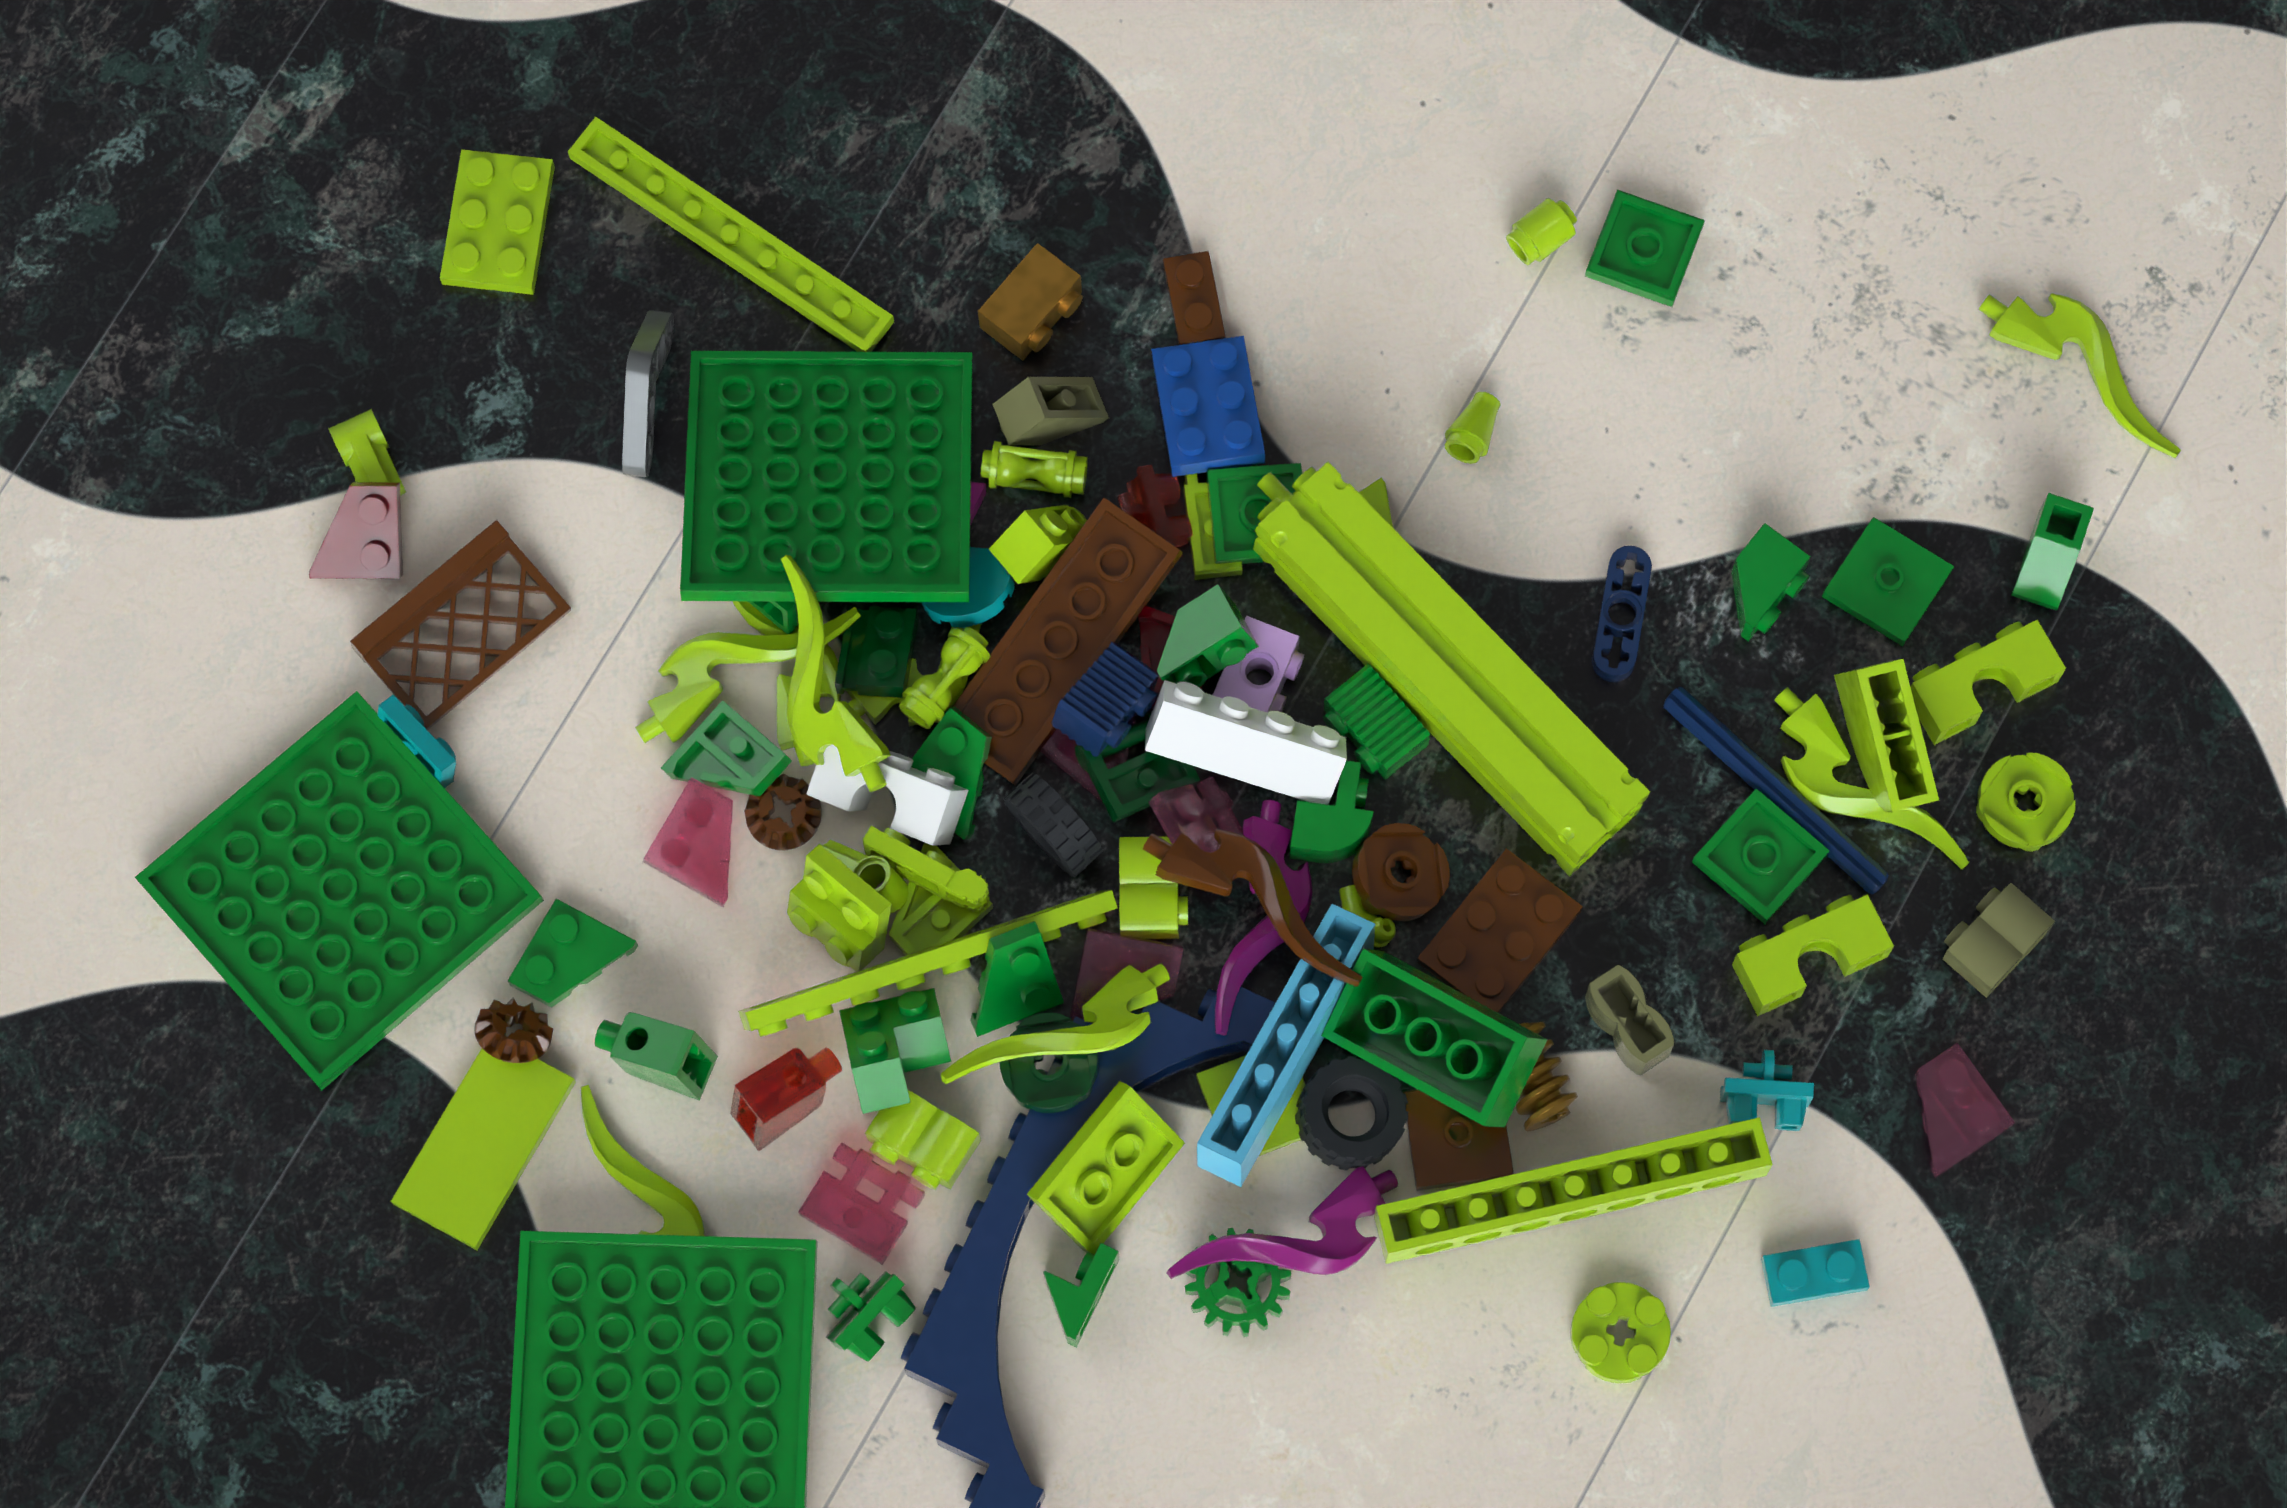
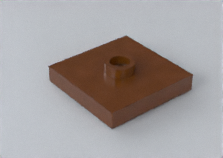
M1420 1090L1403 1092V1094H1406L1408 1101L1406 1111H1409L1406 1124L1416 1191L1478 1183L1514 1174L1507 1125L1505 1127L1483 1126Z

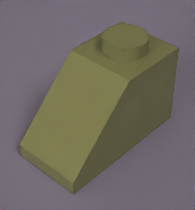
M1027 377L993 403L1001 430L1009 445H1043L1103 423L1109 418L1093 377Z

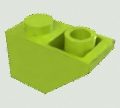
M1068 505L1025 510L989 550L1018 584L1040 581L1049 574L1087 519L1080 511Z

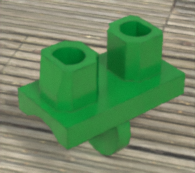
M886 1271L862 1297L859 1295L871 1283L862 1273H859L849 1286L839 1278H836L830 1285L839 1297L827 1310L838 1319L849 1306L852 1308L829 1332L826 1338L835 1347L844 1351L847 1349L865 1361H870L885 1343L868 1327L872 1320L881 1313L894 1326L899 1327L916 1309L906 1293L901 1290L905 1284L895 1274L890 1275Z

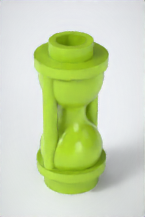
M994 441L992 450L984 449L981 477L989 478V488L997 489V486L1062 493L1064 497L1071 498L1072 493L1084 494L1088 457L1077 456V451L1069 450V453L1002 445V442Z
M965 627L963 631L952 628L948 633L949 639L941 649L940 669L934 674L918 678L911 687H907L902 693L904 700L899 705V708L909 719L925 729H930L934 722L939 723L945 715L944 712L952 701L951 687L954 680L958 677L974 673L981 664L986 663L990 658V654L986 650L987 640L970 627Z

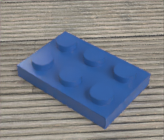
M1244 336L1151 349L1172 477L1202 473L1212 469L1237 468L1266 463Z

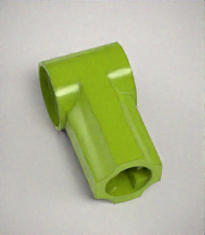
M372 409L328 428L346 467L350 466L356 482H400V497L406 493L386 450L389 446Z
M831 839L822 845L874 889L879 883L884 881L875 890L892 903L890 913L896 912L905 904L909 895L908 885L903 877L883 857L876 855L867 856Z

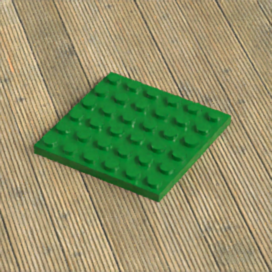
M691 351L680 580L681 601L796 602L790 580L781 561V558L785 555H790L806 576L818 602H969L972 352Z
M357 691L135 876L142 887L321 1091L544 901L538 891L393 730L377 716L378 714Z
M520 1231L505 1508H806L818 1241L816 1239Z

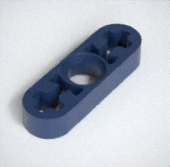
M1623 546L1617 549L1612 554L1607 569L1592 666L1595 673L1601 679L1608 682H1620L1629 677L1634 669L1652 570L1649 555L1637 546ZM1626 560L1635 561V569L1642 571L1635 572L1630 591L1621 590L1624 570L1617 568L1624 567ZM1615 603H1627L1634 609L1636 617L1630 624L1618 625L1610 619L1608 614L1609 608ZM1613 637L1623 638L1620 657L1627 660V662L1621 661L1618 668L1608 667L1609 660L1601 657V655H1609Z

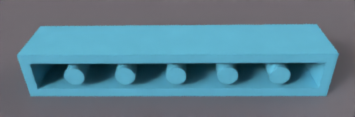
M1331 904L1313 937L1335 959L1353 970L1363 948L1374 949L1375 923ZM1300 959L1197 1142L1198 1167L1242 1187L1324 1039L1321 1035L1346 985L1345 982L1317 970L1303 959Z

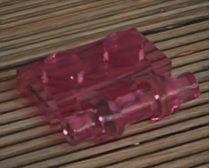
M1209 777L1197 785L1204 798L1203 800L1198 796L1193 785L1189 784L1159 792L1149 801L1172 845L1179 835L1183 833L1206 852H1214L1219 849V844L1213 838L1215 829H1217L1211 819L1213 817L1221 830L1244 836L1243 828L1231 809L1234 804L1227 791L1220 790L1214 777Z
M841 1143L832 1159L847 1168L846 1173L839 1180L828 1172L823 1171L798 1213L801 1217L883 1265L908 1225L906 1219L893 1212L900 1200L916 1209L924 1198L925 1191L911 1184V1177L898 1170L894 1174L874 1162V1155L860 1148L856 1151L848 1145ZM863 1178L885 1190L879 1202L856 1190Z

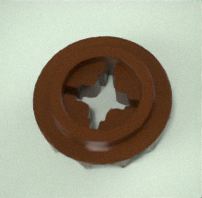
M783 773L776 778L760 797L749 795L744 810L746 824L752 836L762 845L775 850H791L808 842L816 833L821 822V803L819 799L806 795L809 785L803 778L797 779ZM777 796L778 800H782L785 805L796 804V807L790 811L792 828L789 827L787 822L784 823L780 817L770 818V815L775 812L774 797Z
M513 997L507 1004L494 999L488 1009H480L475 1022L474 1033L479 1045L491 1056L505 1062L526 1063L540 1058L547 1052L551 1044L553 1028L548 1026L547 1014L535 1012L533 1002L526 1006H521L516 1003ZM514 1024L522 1025V1030L518 1029L514 1033L511 1032L508 1037L506 1036L507 1027H512Z

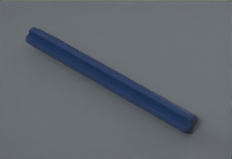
M1678 687L1665 699L1664 708L1754 790L1758 789L1829 849L1828 857L1869 894H1874L1887 882L1889 875L1886 870L1683 687Z

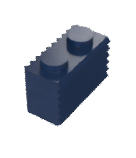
M1111 642L1103 654L1094 661L1093 665L1088 668L1081 679L1060 700L1051 724L1055 729H1059L1062 734H1067L1070 740H1075L1077 745H1082L1084 750L1090 751L1092 756L1098 757L1107 745L1114 749L1120 745L1131 728V725L1127 722L1135 713L1143 717L1151 709L1159 695L1154 691L1159 674L1115 642Z

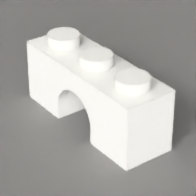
M834 745L828 746L823 753L824 765H816L806 795L846 811L867 810L873 792H869L861 773L854 777L845 776L837 747ZM889 751L891 756L878 763L887 782L886 787L891 790L896 801V812L890 829L932 846L950 844L969 790L955 785L956 777L947 772L934 768H928L927 773L911 767L913 763L911 758Z

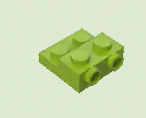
M819 843L806 855L803 879L790 890L787 914L792 924L800 932L815 937L825 945V949L832 959L839 964L851 967L857 972L863 970L884 950L892 903Z

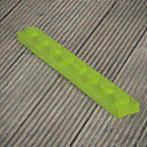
M595 117L568 150L571 160L857 352H872L893 325L894 318L892 314L599 118Z
M1100 890L738 1012L744 1030L753 1031L758 1029L760 1037L788 1028L786 1019L804 1014L806 1021L814 1020L834 1013L832 1007L834 1003L850 998L851 1004L854 1006L879 998L878 989L896 983L898 990L924 983L926 980L923 973L942 968L943 975L969 968L971 967L969 958L986 953L990 938L1030 922H1036L1043 942H1047L1062 936L1061 927L1077 922L1079 929H1085L1106 922L1105 913L1118 909L1112 890Z

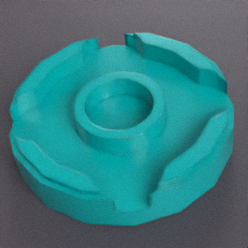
M970 547L969 602H922L930 618L941 624L940 620L950 622L952 627L959 628L981 624L996 616L1005 607L1003 601L1008 597V594H1010V597L1012 596L1014 580L988 548Z

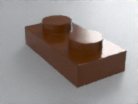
M1209 251L1164 258L1163 268L1178 344L1183 345L1226 338Z

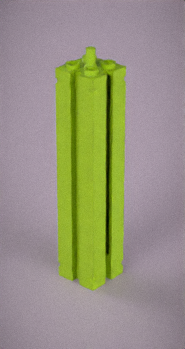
M1326 462L1318 471L1310 467L1301 474L1292 485L1296 490L1293 494L1271 472L1259 481L1257 486L1272 501L1257 517L1261 522L1255 529L1258 538L1255 539L1254 551L1265 563H1269L1274 567V572L1365 666L1368 663L1372 665L1373 669L1378 672L1380 677L1384 679L1386 684L1391 687L1392 691L1397 694L1399 699L1404 702L1405 706L1410 709L1423 726L1428 729L1441 745L1547 854H1551L1556 858V863L1569 877L1593 856L1609 838H1612L1638 814L1643 805L1642 803L1647 799L1650 791L1637 778L1630 776L1628 768L1350 483L1347 484L1342 480L1341 474L1329 462Z

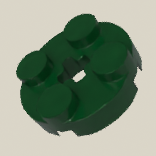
M1041 1013L1024 1019L1016 1026V1030L1010 1036L1081 1026L1062 1014ZM1098 1053L1054 1055L1056 1059H1063V1064L1056 1068V1073L1046 1075L1043 1069H1036V1062L1043 1061L1044 1055L1025 1056L999 1062L1000 1071L1007 1090L1022 1107L1042 1113H1057L1074 1107L1090 1096L1099 1071Z

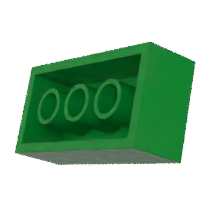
M1363 948L1353 968V971L1363 978L1358 987L1346 983L1321 1036L1483 1126L1505 1127L1547 1039L1385 951Z

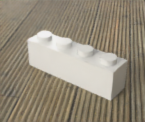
M1164 680L1145 733V751L1307 802L1326 805L1330 802L1347 760L1346 737L1340 736L1332 728L1323 725L1311 727L1298 723L1289 715L1279 711L1267 713L1257 710L1235 697H1216L1204 693L1198 686L1188 682L1175 684Z

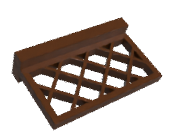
M496 520L355 636L350 643L356 654L364 663L368 664L404 706L408 704L416 709L424 721V727L429 730L571 611V607L512 541L509 533ZM508 553L521 566L520 585L492 583L493 565ZM487 571L486 582L475 581ZM526 573L537 586L525 585ZM465 588L484 589V614L456 613L457 595ZM491 590L519 592L517 618L489 616ZM525 593L545 594L555 605L556 609L543 620L523 618ZM451 601L450 612H438ZM429 618L449 620L447 645L419 643L420 626ZM455 620L483 622L481 648L453 646ZM488 623L516 625L515 643L507 650L487 649ZM522 626H534L521 637ZM412 632H414L413 643L402 642L406 637H408ZM392 649L412 650L410 676L389 674L379 660ZM418 651L446 653L444 678L416 676ZM452 653L480 655L479 673L471 680L450 679ZM486 656L497 657L485 667ZM397 682L410 683L409 696ZM415 685H442V704L426 716L414 702ZM449 686L461 687L448 698Z

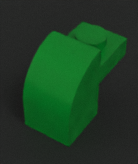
M1345 762L1339 779L1336 806L1297 800L1290 846V859L1315 863L1342 861L1355 854L1358 846L1368 838L1372 827L1374 811L1355 809V806L1365 808L1369 779L1360 778V762Z

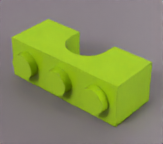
M2038 620L2025 626L2020 621L2015 622L1999 631L1995 635L1996 641L1984 647H1981L1979 643L1969 645L1954 656L1955 662L1941 669L1938 664H1933L1913 676L1914 682L1911 685V691L1918 718L1934 745L1975 725L1983 710L1973 694L1972 685L1982 679L2000 681L2009 689L2017 703L2059 682L2066 667Z
M1868 894L1856 900L1853 899L1852 895L1839 898L1826 906L1828 912L1812 920L1808 914L1800 916L1782 927L1784 930L1782 934L1768 940L1765 934L1758 935L1739 946L1741 952L1736 955L1732 966L1757 1016L1802 996L1807 985L1799 971L1798 958L1806 952L1822 951L1829 954L1838 963L1844 977L1889 956L1894 945Z

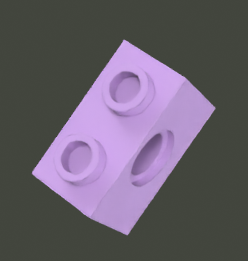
M1246 616L1245 622L1259 647L1246 654L1245 658L1239 663L1224 668L1213 696L1220 698L1226 696L1235 697L1247 703L1249 707L1267 713L1270 711L1282 712L1287 699L1286 696L1281 695L1286 679L1295 681L1304 659V654L1298 652L1299 636ZM1254 669H1264L1271 674L1272 679L1264 685H1255L1246 676Z

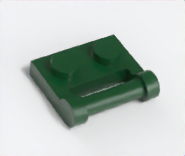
M1152 712L1145 714V720L1131 726L1128 734L1117 748L1114 749L1107 745L1098 757L1092 756L1091 752L1084 750L1082 745L1075 746L1076 758L1081 767L1090 776L1113 823L1194 787L1200 781L1193 765L1152 752H1146L1111 769L1107 768L1103 760L1104 758L1145 740L1146 727Z

